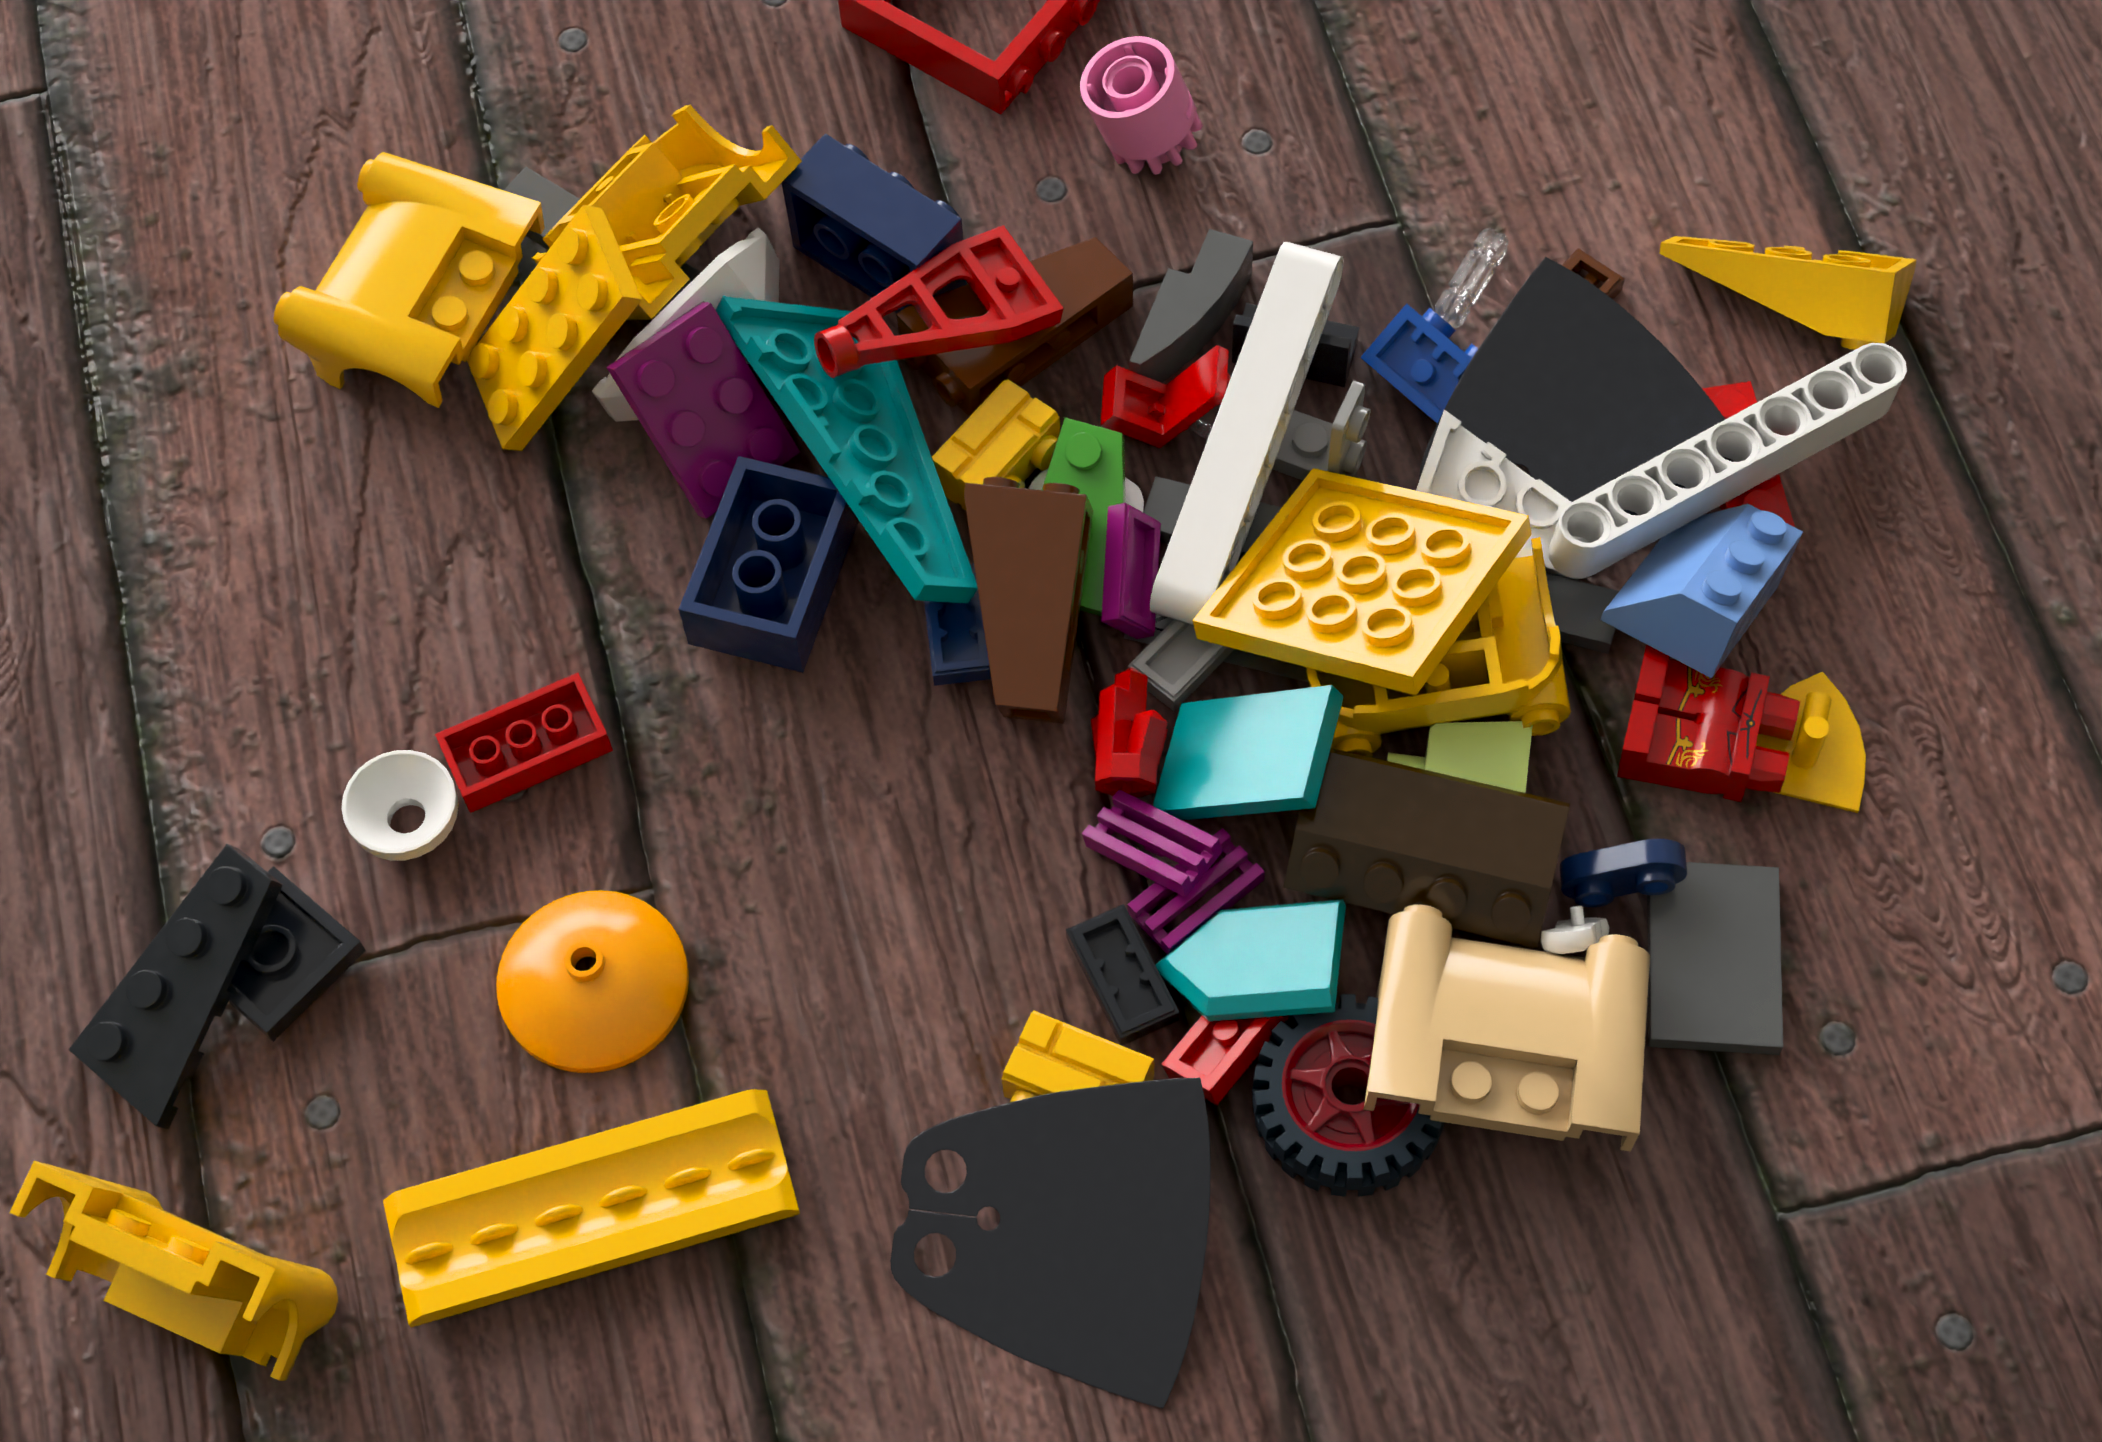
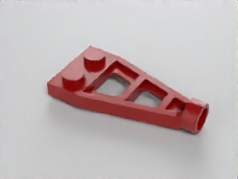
M1003 225L952 244L922 264L918 269L916 268L838 320V325L817 332L814 336V346L822 368L828 376L835 378L867 364L1010 343L1061 323L1064 308ZM964 279L988 312L978 317L950 319L940 308L933 295L950 282ZM912 304L929 329L917 333L894 336L883 320V317L905 305ZM853 338H855L858 341L857 344L854 343Z

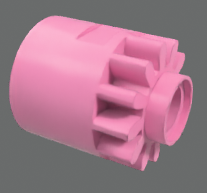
M1134 36L1114 41L1092 57L1083 71L1080 81V92L1115 161L1118 164L1127 162L1133 174H1137L1142 170L1145 161H1147L1152 173L1155 175L1161 172L1163 163L1171 161L1175 166L1182 163L1180 151L1182 148L1193 150L1197 147V142L1192 132L1201 130L1203 125L1196 112L1197 108L1168 48L1155 39Z

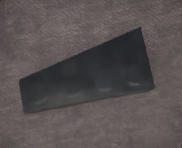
M229 844L225 845L69 1048L71 1053L155 1126L165 1129L170 1128L178 1111V1107L173 1106L186 1077L193 1078L204 1055L199 1049L214 1017H221L232 993L228 992L227 989L240 961H248L283 884L239 848Z

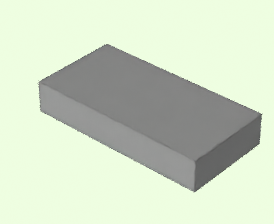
M1174 619L1128 665V668H1135L1147 675V691L1172 711H1175L1223 662L1234 648L1199 640L1196 637L1194 625Z

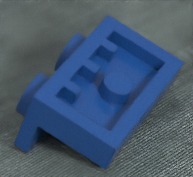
M1406 303L1360 358L1433 421L1438 423L1460 378L1478 348L1471 343L1464 352L1449 339L1456 330L1436 312L1429 308L1421 316Z

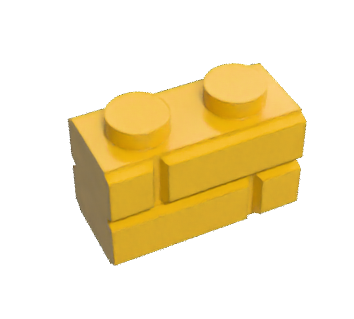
M1009 379L1004 380L932 456L945 496L955 504H961L962 508L966 510L964 500L965 483L983 484L984 478L1002 477L1018 482L1020 484L1019 488H1025L1024 481L1036 468L1042 471L1049 468L1061 431L1060 416H1058L1054 409L1036 397L1034 399L1031 398L1027 391Z
M1033 1010L1019 1037V1042L1015 1046L1001 1078L1004 1097L1011 1099L1010 1102L1060 1091L1151 1081L1154 1079V1058Z

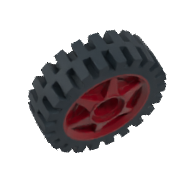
M1341 994L1339 1003L1335 1004V1012L1290 1015L1289 1021L1286 1024L1280 1021L1272 1030L1269 1042L1265 1041L1259 1053L1254 1072L1252 1087L1253 1112L1259 1137H1263L1265 1140L1266 1151L1273 1160L1278 1158L1282 1162V1170L1293 1179L1298 1174L1304 1178L1305 1186L1316 1191L1319 1190L1321 1185L1330 1187L1331 1195L1345 1197L1347 1190H1357L1358 1197L1373 1195L1376 1187L1383 1186L1384 1190L1387 1191L1398 1186L1402 1177L1406 1175L1410 1178L1420 1170L1423 1161L1429 1159L1445 1122L1430 1120L1431 1115L1419 1114V1104L1377 1097L1374 1111L1364 1110L1365 1101L1356 1105H1349L1339 1101L1333 1094L1337 1088L1351 1085L1361 1089L1366 1095L1377 1017L1378 998L1368 996L1367 1003L1364 1004L1356 1003L1355 994Z

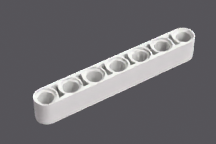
M1283 242L1156 576L1150 599V611L1152 613L1193 625L1192 620L1237 565L1337 294L1343 271L1344 259L1342 256L1290 242Z
M1884 343L1863 345L1571 502L1562 510L1549 546V560L1552 566L1560 574L1569 578L1583 579L1592 576L1880 419L1888 412L1907 372L1906 361L1902 354ZM1723 457L1729 458V459L1733 460L1734 462H1731V461H1729V460H1726V459H1724ZM1673 483L1680 484L1682 486H1685L1686 488H1680L1678 486H1675ZM1624 510L1633 511L1638 515L1628 514ZM1572 536L1582 537L1584 539H1587L1590 543L1580 542L1578 540H1575Z

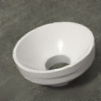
M396 750L383 753L369 760L355 772L344 791L341 809L344 823L350 835L365 851L378 858L390 861H405L420 857L434 850L445 840L453 829L459 803L454 781L448 770L437 759L418 751ZM414 805L425 811V819L422 825L413 832L399 833L390 826L395 812L404 806Z

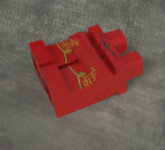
M1646 645L1617 777L1706 794H1724V799L1742 802L1746 788L1780 793L1785 780L1790 753L1756 746L1758 734L1791 741L1800 701L1777 693L1767 692L1770 676L1751 672L1750 677L1732 669L1719 668L1713 678H1710L1679 661L1669 659L1670 656Z

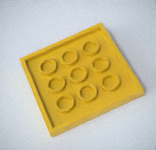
M1313 468L1192 620L1196 637L1199 640L1417 695L1532 535L1529 515Z

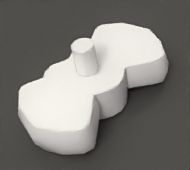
M1583 906L1570 907L1571 919L1557 921L1555 928L1541 931L1540 941L1544 951L1556 954L1587 950L1590 945L1598 943L1599 938L1609 935L1607 919L1584 918Z

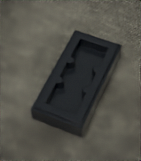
M1124 904L1066 929V938L1121 1046L1179 1021V1010Z

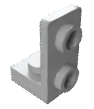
M1353 380L1333 424L1294 410L1272 469L1300 480H1304L1313 468L1345 475L1346 472L1355 475L1365 455L1367 441L1363 440L1362 437L1371 413V409L1363 407L1365 384Z

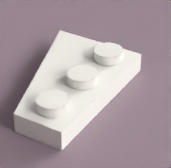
M1444 410L1416 491L1529 515L1532 535L1515 558L1532 556L1531 539L1540 537L1546 573L1569 578L1560 574L1552 566L1549 560V546L1559 516L1571 501L1541 479L1535 480L1505 458L1506 454L1490 442H1483L1461 426L1460 420ZM1572 536L1575 540H1578L1580 542L1590 543L1587 539H1584L1582 537Z

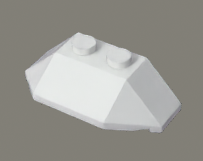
M757 228L745 240L738 241L719 254L633 338L617 360L703 301L711 303L715 310L723 296L779 303L780 260L767 235ZM743 355V357H744V359L746 360L747 364H750V363L748 362V360L745 358V356ZM609 373L607 378L604 377L598 382L592 392L608 415L616 422L638 420Z

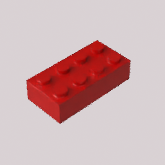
M578 672L435 734L470 813L613 751L608 734Z

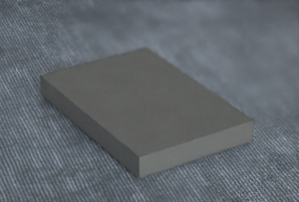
M1687 862V877L1675 884L1674 890L1661 895H1647V952L1650 954L1648 1047L1780 1055L1783 1049L1779 867Z

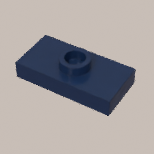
M972 563V564H970V565H971V568H972L974 577H975V579H976L975 566H974V563ZM978 590L969 603L924 601L934 686L991 679Z

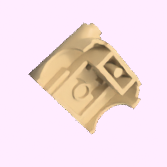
M1410 905L1405 907L1403 912L1392 915L1388 923L1381 977L1376 993V998H1378L1377 1017L1364 1110L1374 1111L1378 1097L1419 1104L1418 1113L1431 1115L1430 1120L1528 1136L1564 1141L1565 1137L1579 1139L1583 1130L1622 1136L1621 1150L1631 1152L1640 1134L1650 954L1645 949L1639 947L1635 939L1617 934L1605 935L1599 938L1598 943L1588 947L1585 958L1453 938L1452 925L1442 917L1440 910L1427 905Z

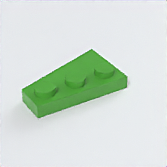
M1065 418L1044 484L1063 483L1072 485L1080 490L1079 494H1086L1093 509L1080 610L1102 616L1108 506L1126 503L1124 437L1122 433Z

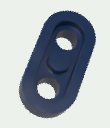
M1646 839L1569 856L1560 863L1562 893L1569 898L1575 899V903L1583 907L1605 906L1613 902L1614 897L1638 892L1645 895L1666 894L1675 889V884L1687 877L1685 847L1679 842L1668 839Z

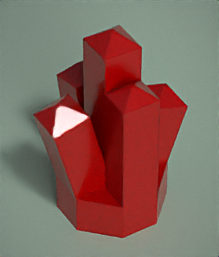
M1132 667L1116 674L1115 683L1100 691L1099 714L1091 719L1096 756L1095 789L1114 796L1119 789L1134 797H1143L1156 793L1157 769L1168 729H1166L1168 722L1157 711H1146L1148 676Z

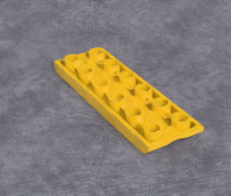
M758 1089L742 1091L393 1192L383 1200L407 1320L411 1328L800 1214L767 1090Z

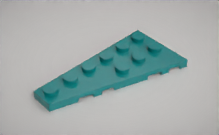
M723 296L716 308V312L732 339L914 600L969 603L978 590L977 582L897 360L867 364L857 370L831 378L824 371L818 360L814 346V336L817 332L838 325V320L852 311ZM853 338L854 343L857 344L858 341L855 338Z

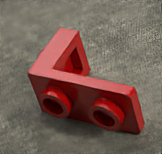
M1216 345L1168 384H1163L1116 365L1104 375L1101 426L1152 446L1163 447L1178 434L1186 431L1194 422L1215 406H1219L1222 403L1231 379L1228 373L1229 350Z

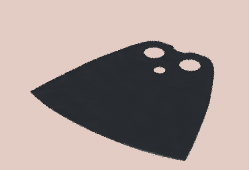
M1547 257L1532 272L1489 332L1465 369L1444 409L1460 420L1461 426L1483 442H1490L1506 454L1505 458L1513 464L1526 466L1531 477L1535 480L1541 479L1571 502L1725 420L1718 408L1690 373L1639 321L1586 279ZM1441 417L1436 425V428L1429 440L1426 451L1424 453L1420 467L1419 480L1422 475ZM1723 457V458L1726 459V460H1729V461H1731V462H1734L1733 460H1731V459H1729V458ZM1673 483L1675 486H1678L1680 488H1686L1685 486H1682L1680 484ZM1624 510L1628 514L1638 515L1633 511Z
M1173 1078L1039 1095L952 1118L914 1137L906 1147L901 1174V1185L908 1195L909 1209L914 1210L908 1211V1217L894 1233L890 1259L891 1271L898 1284L908 1294L933 1312L1013 1355L1137 1402L1164 1408L1178 1376L1188 1346L1200 1293L1207 1246L1211 1158L1208 1116L1201 1079ZM940 1150L957 1152L966 1164L967 1174L965 1180L958 1189L952 1192L942 1193L934 1190L925 1178V1167L928 1159ZM984 1207H993L1000 1214V1222L993 1230L986 1231L977 1224L976 1217L978 1212ZM939 1233L947 1236L953 1242L956 1249V1260L949 1272L942 1276L932 1277L918 1269L914 1259V1251L917 1243L928 1234Z

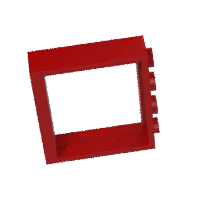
M838 0L843 28L1001 115L1020 92L1024 94L1028 92L1034 76L1047 61L1053 62L1058 58L1065 46L1066 39L1078 25L1083 26L1090 21L1100 0H1048L995 61L889 4L891 0Z

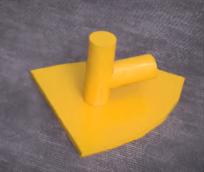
M1822 671L1791 685L1780 694L1800 701L1791 741L1758 734L1756 746L1790 753L1785 780L1781 792L1778 794L1858 813L1864 788L1866 762L1860 727L1845 697Z

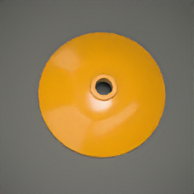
M603 890L585 891L564 896L543 906L516 930L508 942L499 963L496 983L497 1000L501 1015L511 1035L531 1056L546 1065L560 1070L577 1073H598L628 1065L645 1056L664 1040L676 1024L683 1010L689 986V970L686 954L678 934L670 922L657 909L636 897L624 893ZM584 957L596 959L594 966L589 970L579 971L575 969L577 962Z

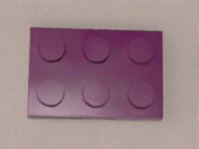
M701 302L606 367L700 517L707 519L717 512L738 456L782 466L800 453L713 305L709 302Z

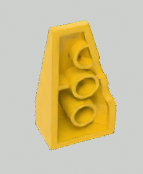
M1681 236L1671 237L1660 244L1659 254L1825 336L1842 338L1841 346L1853 350L1870 343L1885 344L1895 337L1917 260L1838 250V255L1829 254L1824 255L1823 260H1812V252L1806 251L1804 247L1765 248V254L1754 253L1755 245L1751 243Z

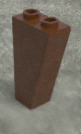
M1096 237L1030 261L1063 306L1061 323L1010 343L912 357L904 360L914 370L922 368L933 379V385L942 400L952 408L958 405L969 417L1004 380L1009 379L1021 387L1133 307V273ZM969 284L933 297L945 315L950 319L978 317L988 312ZM913 305L904 308L896 314L899 335L917 333L929 329Z
M1002 477L984 478L983 484L965 483L964 500L995 705L1003 717L1064 724L1092 525V506L1086 494H1079L1080 490L1077 487L1063 483H1046L1043 485V490L1019 488L1020 484L1018 482Z

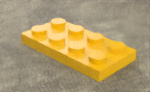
M582 205L481 340L473 348L467 359L470 371L475 379L502 449L522 451L642 301L603 208Z

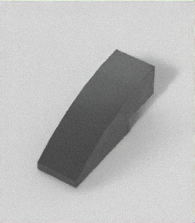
M1209 229L1191 274L1168 268L1130 358V371L1162 383L1199 353L1219 331L1233 311L1252 275L1253 241Z

